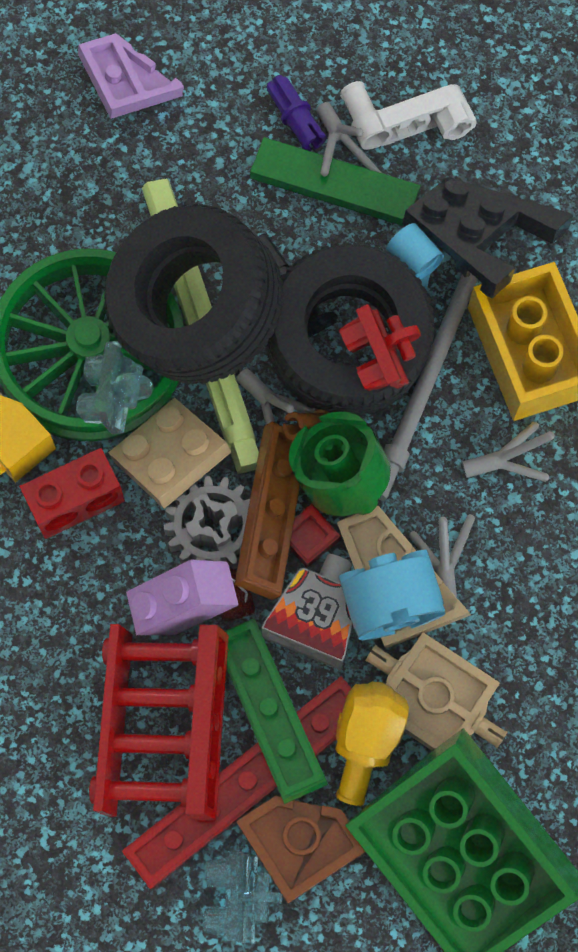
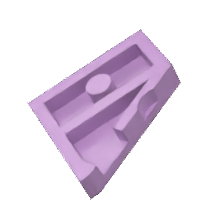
M116 33L79 44L78 56L110 119L170 101L183 95L184 86L178 79L175 78L173 81L167 79L155 70L156 63L146 55L136 52L130 43Z

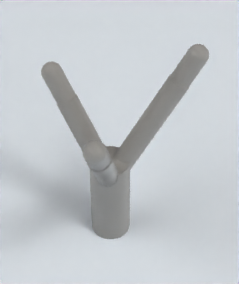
M329 102L320 104L316 112L329 133L320 171L321 175L325 177L329 174L335 144L339 140L347 146L367 169L382 173L349 137V135L361 137L363 130L342 124Z
M248 368L242 370L236 378V381L261 403L266 425L272 421L275 422L271 405L288 413H292L294 410L302 413H313L317 410L316 408L311 409L307 404L274 393Z
M532 422L501 450L462 461L466 478L504 469L546 482L549 480L547 473L507 460L553 440L555 435L549 431L524 442L539 428L537 422Z
M472 514L467 515L450 554L448 520L446 517L439 518L440 561L417 532L412 531L409 534L410 539L418 550H428L433 569L456 598L454 569L475 521V517Z

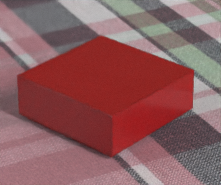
M311 504L294 518L289 549L308 568L337 544L341 536Z

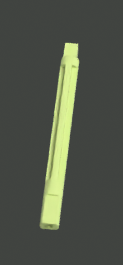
M168 179L150 181L143 185L142 191L150 216L162 210L178 206ZM195 266L184 273L174 285L187 326L201 319L212 308L199 267ZM229 374L227 378H219L215 382L209 381L206 385L224 440L231 450L237 474L256 470L259 455L256 437L235 375Z

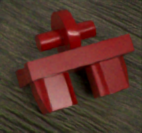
M369 304L356 309L358 318L339 329V332L349 352L354 353L369 345L373 349L376 359L356 368L364 389L371 391L388 385L398 389L409 384L395 349H399L404 362L415 358L416 354L411 342L421 336L418 326L413 325L404 328L399 315H394L386 320L391 330L389 335L377 309L372 310Z

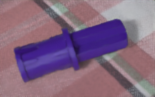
M282 75L275 76L273 80L267 83V91L282 113V123L291 128L302 149L311 151L310 143L314 150L318 149L326 141L327 136L322 132L311 115L310 104L307 101L301 100L287 77Z

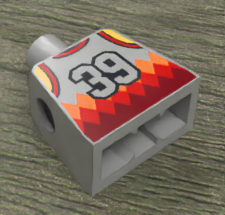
M327 554L319 574L306 568H300L264 621L262 626L263 638L328 666L342 670L353 624L339 581V575L350 571L352 563L338 555Z

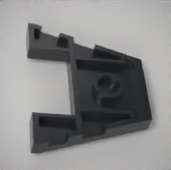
M447 177L406 209L402 224L407 226L411 223H416L441 252L444 250L457 261L455 269L464 277H469L471 274L482 282L480 290L493 299L511 282L515 267L484 251L513 225L553 244L569 229L573 214Z

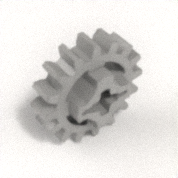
M205 476L204 487L198 488L196 484H193L189 488L188 495L182 494L175 500L178 505L177 508L166 507V517L174 522L163 525L164 532L167 536H175L168 542L171 552L182 549L179 557L181 564L193 559L228 562V565L233 570L238 567L236 556L241 551L250 499L242 500L245 495L244 486L240 485L232 491L229 489L228 478L224 477L219 486H213L211 477ZM210 499H219L226 501V503L222 504ZM193 507L195 511L193 520L186 523V527L183 528L185 516ZM204 512L215 524L220 523L221 538L210 526H205ZM240 522H243L241 533L233 543L230 536L231 532L239 526ZM205 546L215 549V551H203L198 549V547Z

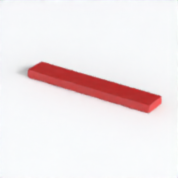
M342 676L296 712L316 757L337 741L336 729L339 714L343 713L345 700L348 692L352 689ZM256 743L219 773L216 820H197L186 815V807H182L180 804L122 850L123 854L151 890L277 789L259 743Z

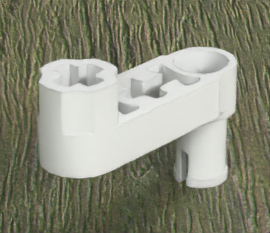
M361 81L348 84L340 92V96L344 100L353 119L351 126L363 130V135L357 137L364 150L385 146L435 127L439 128L444 139L455 140L465 136L477 124L476 118L458 85H447L380 110H375L365 89L366 87Z

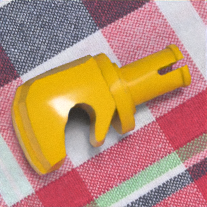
M372 681L368 684H355L348 692L343 713L339 714L335 750L346 759L339 789L336 792V798L350 805H364L373 768L388 766L391 754L399 745L409 718L407 700L404 696L394 691L391 686L383 682Z

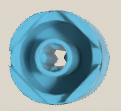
M419 550L406 554L399 561L395 553L381 555L368 561L369 570L365 571L364 568L339 575V581L351 621L359 640H371L396 634L395 630L411 626V629L445 615L444 601L428 550Z

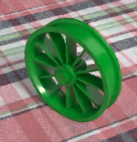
M83 248L48 256L23 271L10 284L0 299V383L7 398L21 402L50 434L60 438L75 441H102L131 433L169 402L179 381L171 380L162 375L152 390L143 396L109 358L149 371H156L137 360L125 349L117 347L122 345L115 338L113 330L108 324L109 321L103 322L107 312L104 305V294L95 317L86 316L78 276H107L111 262L116 254L113 251ZM73 277L81 317L73 321L45 291L44 288L59 280ZM170 292L166 305L167 324L169 328L184 327L182 315L175 297ZM36 294L67 327V330L19 316L18 314L29 299ZM12 327L61 342L8 352V340ZM62 357L23 389L16 381L9 367ZM76 363L58 412L50 410L32 399ZM103 366L136 403L122 411L106 415L97 369ZM84 369L92 370L100 417H74L67 415Z

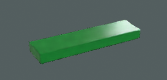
M263 137L250 170V179L404 226L402 223L406 209L417 201L421 185L332 158L329 174L324 177L320 173L324 155Z
M255 618L226 630L225 632L229 635L227 671L284 804L328 785Z

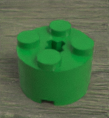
M331 412L320 416L321 422L310 429L307 426L302 428L291 444L289 463L295 478L313 506L321 512L333 516L366 515L372 512L378 504V499L388 486L391 469L388 457L370 426L356 414L350 412Z

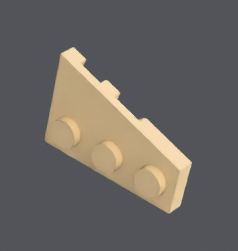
M376 506L372 512L366 515L355 514L337 522L354 569L364 568L365 571L369 570L368 561L381 555L395 553L399 561L402 560L401 557L416 551L379 506ZM435 572L444 601L445 615L411 629V626L395 630L396 634L381 637L387 649L420 636L422 632H430L471 616V614Z

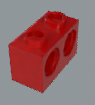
M102 448L19 486L44 539H48L125 502L121 486Z

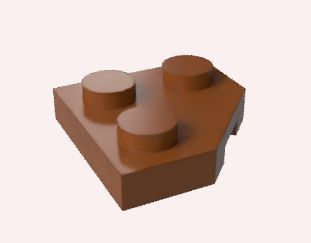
M276 795L236 821L287 904L365 853V850L346 828L345 825L349 820L343 811L338 808L324 805L318 806L295 800L284 804L282 797Z

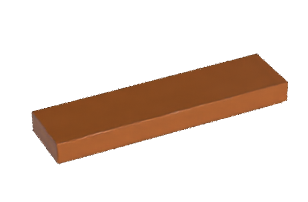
M273 421L263 428L234 585L270 600H274L282 594L300 484L295 478L289 463V450L293 441L285 436L283 426Z

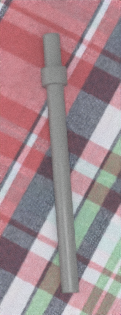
M472 274L469 277L461 275L391 444L385 445L384 452L388 457L391 473L388 486L379 500H387L397 473L403 472L410 456L407 449L468 305L473 287L477 283L478 279Z

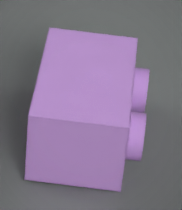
M188 560L126 592L136 635H176L239 605L228 562Z

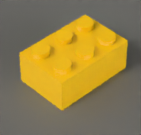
M551 262L513 274L511 282L493 299L480 290L481 284L474 286L468 310L512 420L523 419L578 401V315L556 263Z

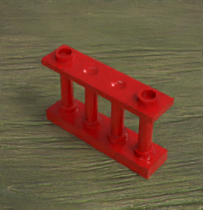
M110 624L109 638H105L102 646V658L106 665L97 773L91 778L89 786V798L91 803L94 804L93 811L108 817H117L118 800L181 802L182 807H186V815L197 820H216L229 635L218 625H199L198 639H194L192 643L132 642V633L120 624ZM130 661L192 662L193 666H196L195 684H191L189 689L128 688ZM126 706L188 708L193 713L192 729L187 731L185 735L124 734ZM122 753L184 754L185 758L189 759L188 778H184L182 783L120 781Z

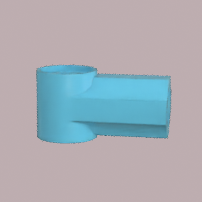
M411 223L402 228L394 235L386 247L391 256L400 258L401 262H405L408 265L409 270L412 269L416 273L415 276L420 278L422 281L421 285L426 289L430 274L440 265L444 258V254L416 223Z

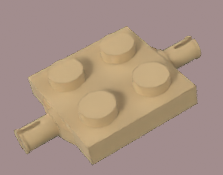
M422 632L412 649L401 656L399 660L380 649L377 645L373 647L365 661L388 675L386 684L407 700L409 718L405 733L433 751L463 728L470 736L476 733L494 745L495 748L499 747L508 733L484 717L488 701L500 682L424 632Z

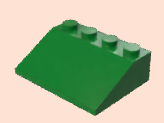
M464 728L426 755L345 825L444 952H504L578 900V870Z

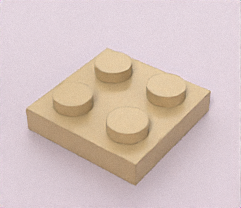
M174 397L108 453L118 467L165 509L228 456L231 450L225 440Z

